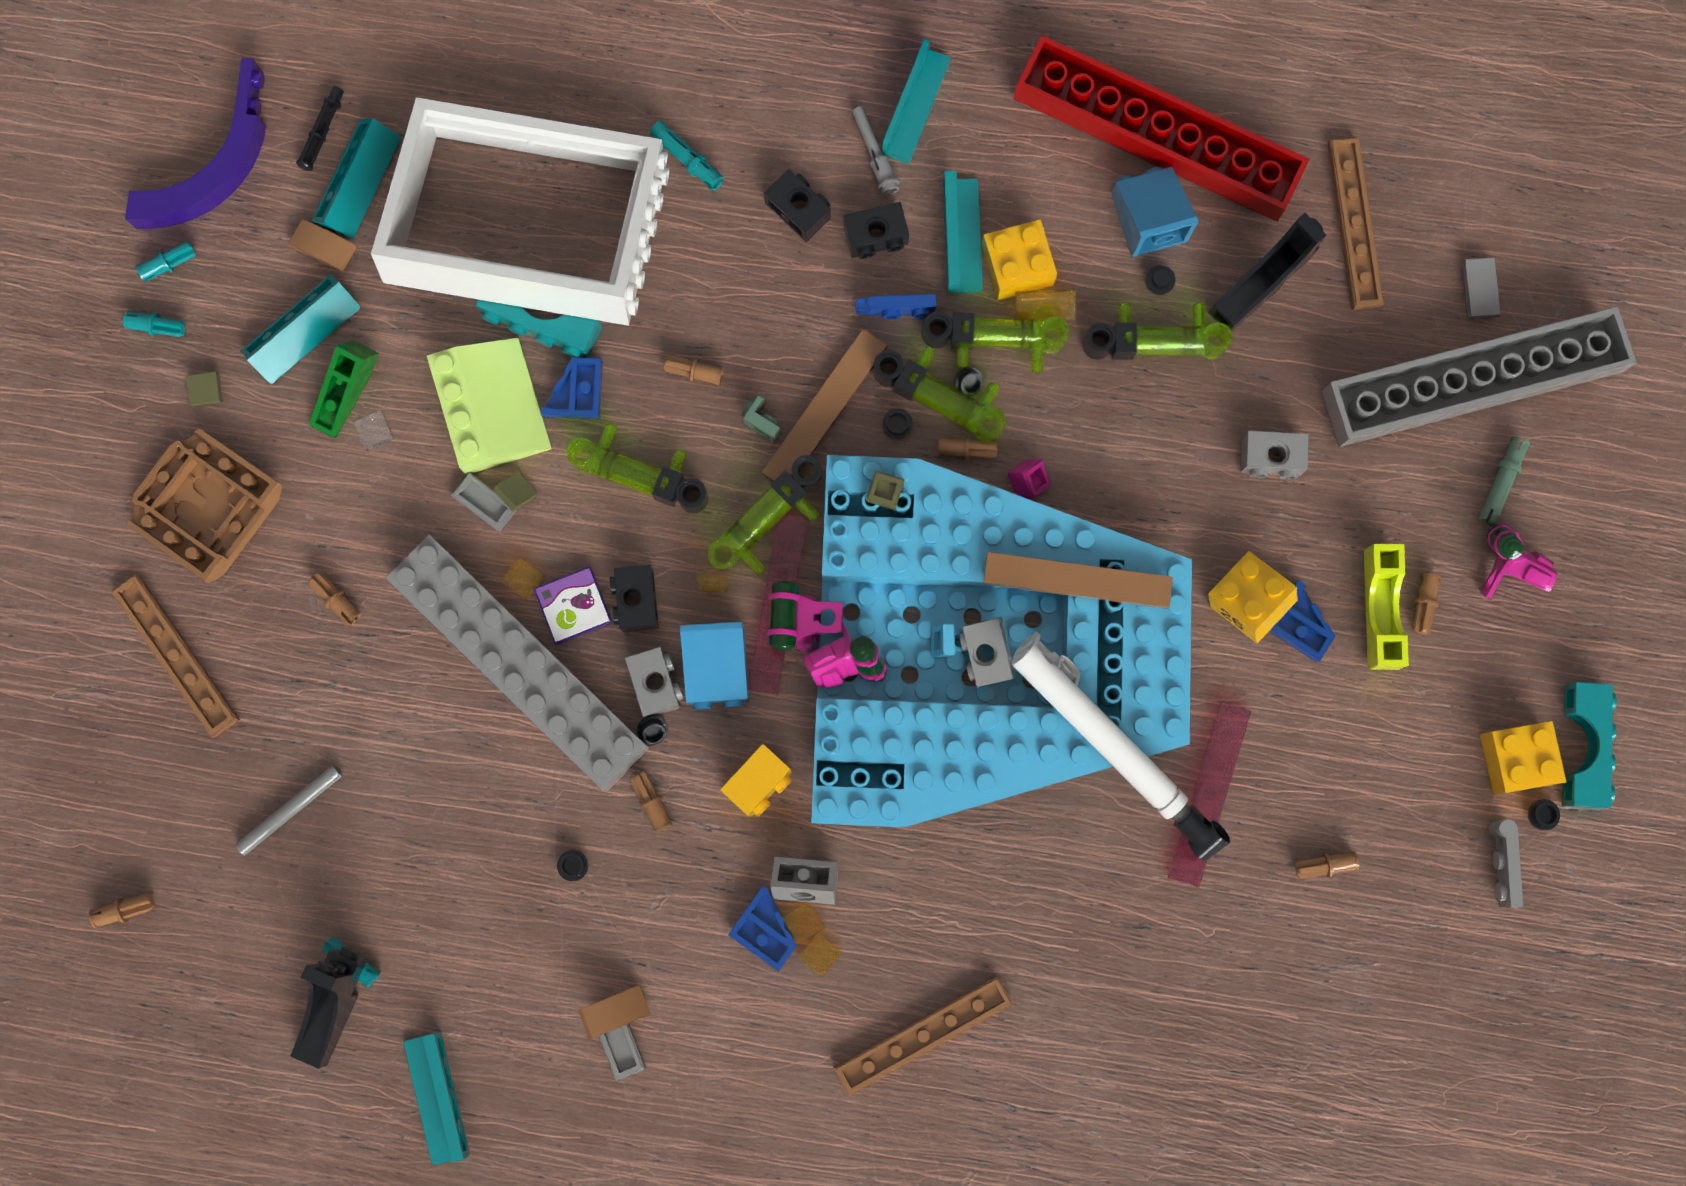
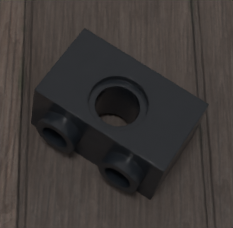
M788 169L764 192L765 204L807 242L831 219V208H829L831 205L822 194L818 193L816 195L809 188L810 184L801 174L795 175ZM796 200H804L807 203L803 208H796L792 204Z
M901 202L843 215V226L851 258L859 256L860 259H866L874 256L876 252L884 250L896 252L903 249L909 243V232ZM878 228L884 232V235L873 237L869 232L872 229Z
M640 565L614 568L615 577H610L611 594L617 597V607H612L614 625H619V629L622 632L659 629L652 566ZM631 592H639L641 594V601L635 606L626 604V597Z

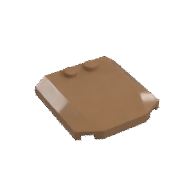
M199 428L194 431L197 434L183 442L178 440L172 443L134 492L132 503L135 506L132 519L127 520V526L203 581L211 584L227 572L279 502L283 486Z

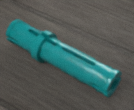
M662 120L657 121L651 127L649 134L653 138L662 139L664 148L684 164L691 176L699 178L711 191L717 190L722 185L725 177L707 162V158L703 154L699 155Z

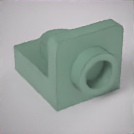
M759 394L755 401L750 399L743 409L744 425L775 444L781 435L780 427L777 426L778 421L766 413H763L762 416L759 415L765 406V398Z

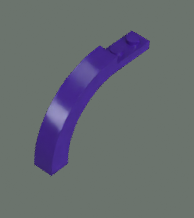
M241 59L232 126L222 148L212 161L191 178L171 187L151 191L129 190L125 219L136 229L164 228L193 220L221 204L245 180L259 156L266 131L265 124L259 118L261 112L259 91L264 86L265 78L263 71L254 59Z

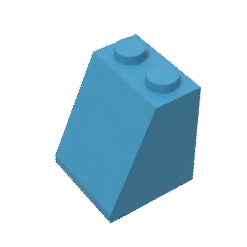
M1154 167L1146 171L1145 174L1136 177L1133 174L1125 175L1114 184L1111 194L1132 257L1188 242L1199 221L1172 167L1165 169Z
M743 623L680 625L686 703L694 705V710L712 709V704L724 703V708L743 707L742 702H749L746 634Z

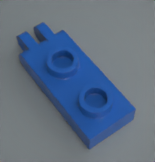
M936 294L860 298L855 303V311L859 315L882 316L886 320L898 319L902 315H912V318L925 319L929 314L935 312Z

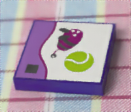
M590 566L533 588L555 645L613 623Z

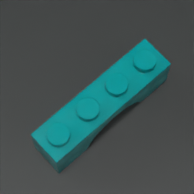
M478 300L476 303V307L482 314L481 318L494 325H498L501 322L508 325L510 331L520 336H525L526 333L536 337L535 341L549 348L552 345L558 346L563 349L562 352L570 357L579 358L581 356L589 358L603 329L599 320L565 314L555 319L542 320L529 315L523 307Z
M1583 682L1565 685L1564 715L1574 720L1583 729L1587 738L1588 751L1583 764L1576 771L1565 775L1566 782L1563 783L1562 807L1609 809L1615 799L1612 772L1616 766V759L1614 754H1612V742L1616 737L1613 711L1616 708L1617 698L1616 694L1613 693V685Z

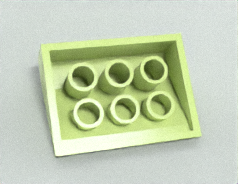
M519 338L457 346L427 355L458 465L466 475L469 472L473 474L552 449Z

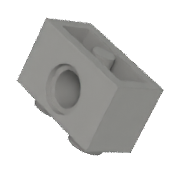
M1247 431L1242 437V473H1250V477L1265 478L1268 477V474L1280 475L1281 479L1292 480L1297 479L1298 476H1301L1308 470V434ZM1268 451H1276L1280 455L1281 461L1273 462L1268 456Z
M1002 616L963 626L964 632L960 633V642L963 651L968 650L971 662L967 663V671L970 680H975L976 686L980 687L1014 679L1016 673L1012 666V657ZM982 644H988L993 648L994 657L992 660H984L980 657L979 647Z
M658 647L625 658L644 718L681 708L679 700L684 698L679 682L673 683L670 671L675 670L670 653L664 654L662 648ZM655 674L662 675L664 678L663 686L658 690H651L648 686L650 677Z
M774 857L771 879L773 899L835 905L838 882L837 862Z

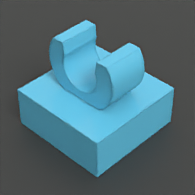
M941 624L931 627V657L943 658L963 652L962 646L958 647L955 645V636H960V633L964 631L962 629L954 630V624Z

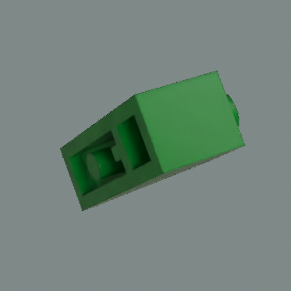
M354 340L335 347L309 422L310 426L333 438L338 436L370 379L379 354L378 352Z

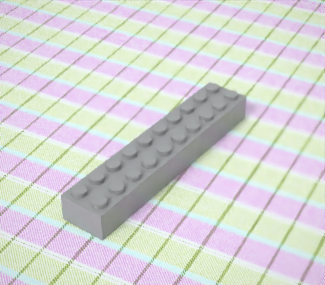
M1614 307L1333 381L1322 390V395L1338 446L1342 447L1622 373L1635 365L1637 361L1619 308Z
M428 535L386 577L409 602L602 791L608 792L649 749L617 715L431 535Z

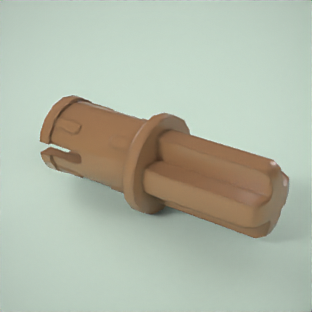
M667 355L664 361V371L667 373L688 377L692 382L696 379L718 386L721 384L724 367L699 362L698 358H695L693 361L673 355Z
M939 437V457H964V460L967 461L968 458L996 459L998 445L993 441L969 440V437H966V439Z
M322 573L315 574L309 580V586L325 602L324 607L326 609L330 608L343 621L346 627L351 626L358 620L357 618L361 617L362 613L344 596L345 592L343 590L339 591Z
M1432 573L1421 574L1418 599H1414L1416 611L1412 627L1413 631L1418 634H1429L1431 632L1435 608L1439 607V603L1436 601L1442 578L1440 575Z
M641 772L633 776L631 783L642 803L640 808L641 810L645 809L654 832L658 833L672 826L673 823L670 821L661 802L663 797L658 796L648 774Z
M1356 851L1335 855L1323 853L1322 857L1298 860L1295 863V871L1300 879L1321 875L1332 877L1334 873L1358 871L1360 868Z
M149 893L126 900L118 898L112 904L89 910V915L91 916L89 921L95 929L118 921L124 923L128 921L129 917L151 911L155 906V902Z

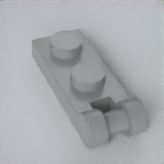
M1509 819L1496 820L1489 825V833L1496 839L1493 864L1494 868L1498 870V882L1495 885V895L1497 900L1500 901V907H1523L1518 827L1514 821Z

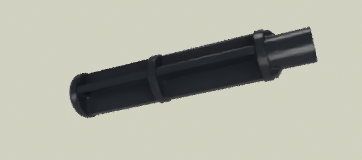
M333 86L328 98L325 97L323 100L322 109L312 131L308 134L309 138L300 158L296 161L297 166L302 170H313V164L322 144L326 141V135L330 129L329 125L336 110L341 108L340 100L344 91L339 87Z

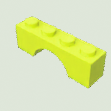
M1372 544L1364 549L1368 670H1399L1409 666L1408 635L1403 630L1399 611L1400 589L1405 576L1404 544Z

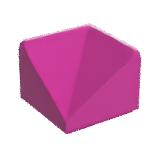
M1026 459L1007 473L1015 494L1027 499H1034L1051 486L1042 459Z

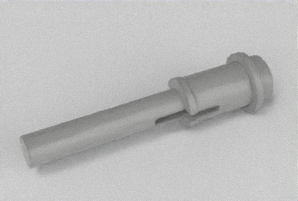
M858 106L852 112L872 159L870 166L879 184L877 189L884 196L892 195L899 190L898 185L900 181L898 178H895L888 162V157L882 155L863 106Z

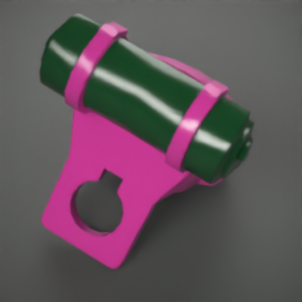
M1506 524L1494 526L1488 531L1486 539L1489 547L1498 554V557L1481 590V594L1491 599L1505 573L1550 592L1558 576L1557 571L1553 567V561L1537 551L1529 553L1525 550L1523 541L1519 537L1520 533L1514 531L1512 527Z
M786 580L772 584V591L769 594V600L771 601L770 630H767V636L769 637V646H772L773 649L784 652L797 647L803 653H811L819 649L820 634L842 632L843 604L841 602H817L814 596L800 595L798 586ZM830 609L834 611L836 619L832 625L823 626L820 624L821 612L823 610Z
M842 624L844 637L802 658L810 676L820 689L839 686L843 684V679L856 674H860L870 682H882L887 674L886 663L879 655L878 646L867 637L856 638L852 641L844 624Z

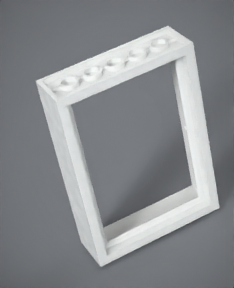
M416 97L371 256L383 283L629 326L631 315L636 316L638 311L639 298L636 297L638 288H643L645 281V271H642L644 262L648 263L650 260L651 245H648L650 236L655 237L657 230V219H654L656 211H661L663 193H660L662 185L667 186L669 179V168H666L668 153L663 152L662 139ZM440 137L636 171L609 282L406 247L436 138Z

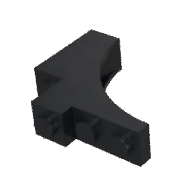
M1304 213L1294 222L1277 244L1239 282L1213 304L1208 313L1227 334L1273 296L1288 278L1316 254L1320 248L1319 244L1326 236L1322 225L1316 219L1310 218Z
M342 946L341 950H329L325 962L319 961L318 964L306 965L301 978L306 980L309 985L308 1003L304 1020L290 1057L318 1069L328 1065L359 996L353 993L366 964V961L358 958L359 952Z

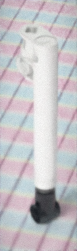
M1038 632L1030 635L1016 650L1012 666L1154 808H1157V811L1165 819L1173 818L1175 820L1174 826L1188 838V844L1198 858L1207 861L1228 845L1230 837L1226 830L1215 820L1209 822L1195 806H1188L1186 804L1188 797L1180 789H1177V786L1078 687L1080 672L1076 665L1065 655L1059 656L1055 651L1051 652L1040 641L1041 635Z

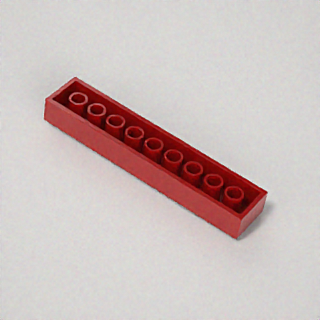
M1041 35L1015 89L1014 100L1151 164L1162 167V169L1172 167L1177 176L1278 222L1286 210L1310 160L1301 154Z

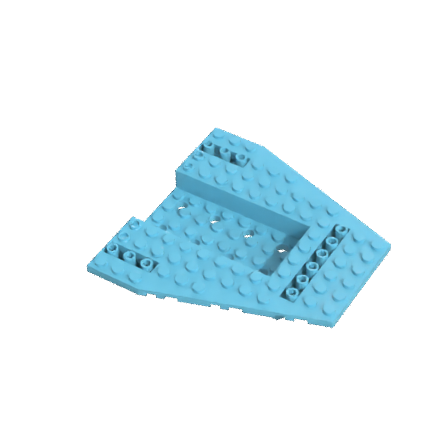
M827 455L821 602H841L843 609L848 605L858 607L860 610L858 619L848 621L843 617V624L852 641L856 638L867 637L878 646L879 655L886 663L887 674L882 682H870L858 674L853 681L843 680V684L833 688L820 689L818 687L811 824L908 827L1113 767L1035 688L1030 689L1023 684V676L1016 669V677L1014 679L980 687L976 685L967 686L963 683L961 676L967 670V663L971 662L968 650L943 658L931 657V627L941 624H954V630H963V626L967 625L963 616L968 610L977 611L981 618L980 621L1002 616L1012 661L1018 647L1030 635L1038 632L1041 635L1040 641L1051 652L1055 651L1059 656L1065 655L1076 665L1080 672L1078 687L1147 756L1189 745L1192 559L918 458ZM875 471L905 480L896 510L866 502ZM987 552L1173 577L1170 607L1164 609L983 584ZM909 607L916 608L920 613V619L912 624L906 622L903 618L905 609ZM830 609L823 610L821 612L820 624L823 626L832 625L835 621L834 611ZM1029 612L1038 614L1041 619L1040 626L1037 628L1026 626L1024 623L1025 614ZM843 632L820 634L819 648L844 637ZM955 636V645L958 647L962 646L960 636ZM982 644L979 647V655L984 660H992L994 650L990 645ZM912 667L917 671L918 679L916 682L908 684L901 679V671L904 668Z

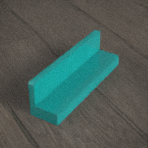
M925 38L883 140L882 155L908 165L911 162L951 60L949 56L929 50L930 40Z
M374 118L359 119L311 222L322 228H331L346 238L353 239L401 137Z
M956 170L944 171L943 194L947 294L981 293L983 282L978 179H957Z
M330 274L240 351L250 364L272 384L360 309V305L335 277Z
M438 1031L406 1040L404 1042L405 1052L432 1165H438L448 1161L453 1163L464 1160L470 1155L442 1033Z

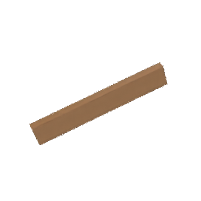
M1359 137L1330 139L1328 150L1352 310L1382 308L1384 299Z
M862 329L765 466L762 475L774 482L784 471L789 475L792 474V465L797 458L813 454L873 369L876 356L887 349V344ZM803 464V465L799 468V472L801 471V469L804 467L805 464Z
M987 552L983 584L1168 609L1170 607L1173 577Z
M133 575L110 591L209 735L215 738L238 722L240 719L140 575Z
M995 976L835 1066L834 1070L848 1096H851L1011 1006L1013 1003L998 976Z

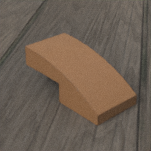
M303 219L288 243L294 250L314 257L322 264L341 272L344 271L357 248L356 245Z
M640 985L578 1010L589 1040L650 1015Z

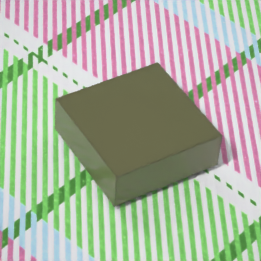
M214 371L186 376L189 404L192 407L222 403L219 373Z
M875 471L866 502L896 510L905 480Z
M519 472L498 483L494 488L496 494L513 512L534 500L538 494Z

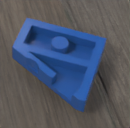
M572 357L565 368L563 377L557 381L553 388L554 392L546 406L543 405L541 416L600 419L602 359Z
M1298 580L1294 584L1297 587L1298 601L1269 632L1317 663L1322 659L1336 636L1329 624L1322 619V613L1316 603L1313 604L1304 590L1305 585L1303 582Z
M762 886L728 934L778 972L797 946L765 886Z

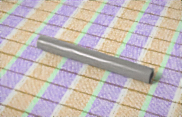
M330 766L235 844L237 850L242 855H247L343 777L342 773L336 766Z

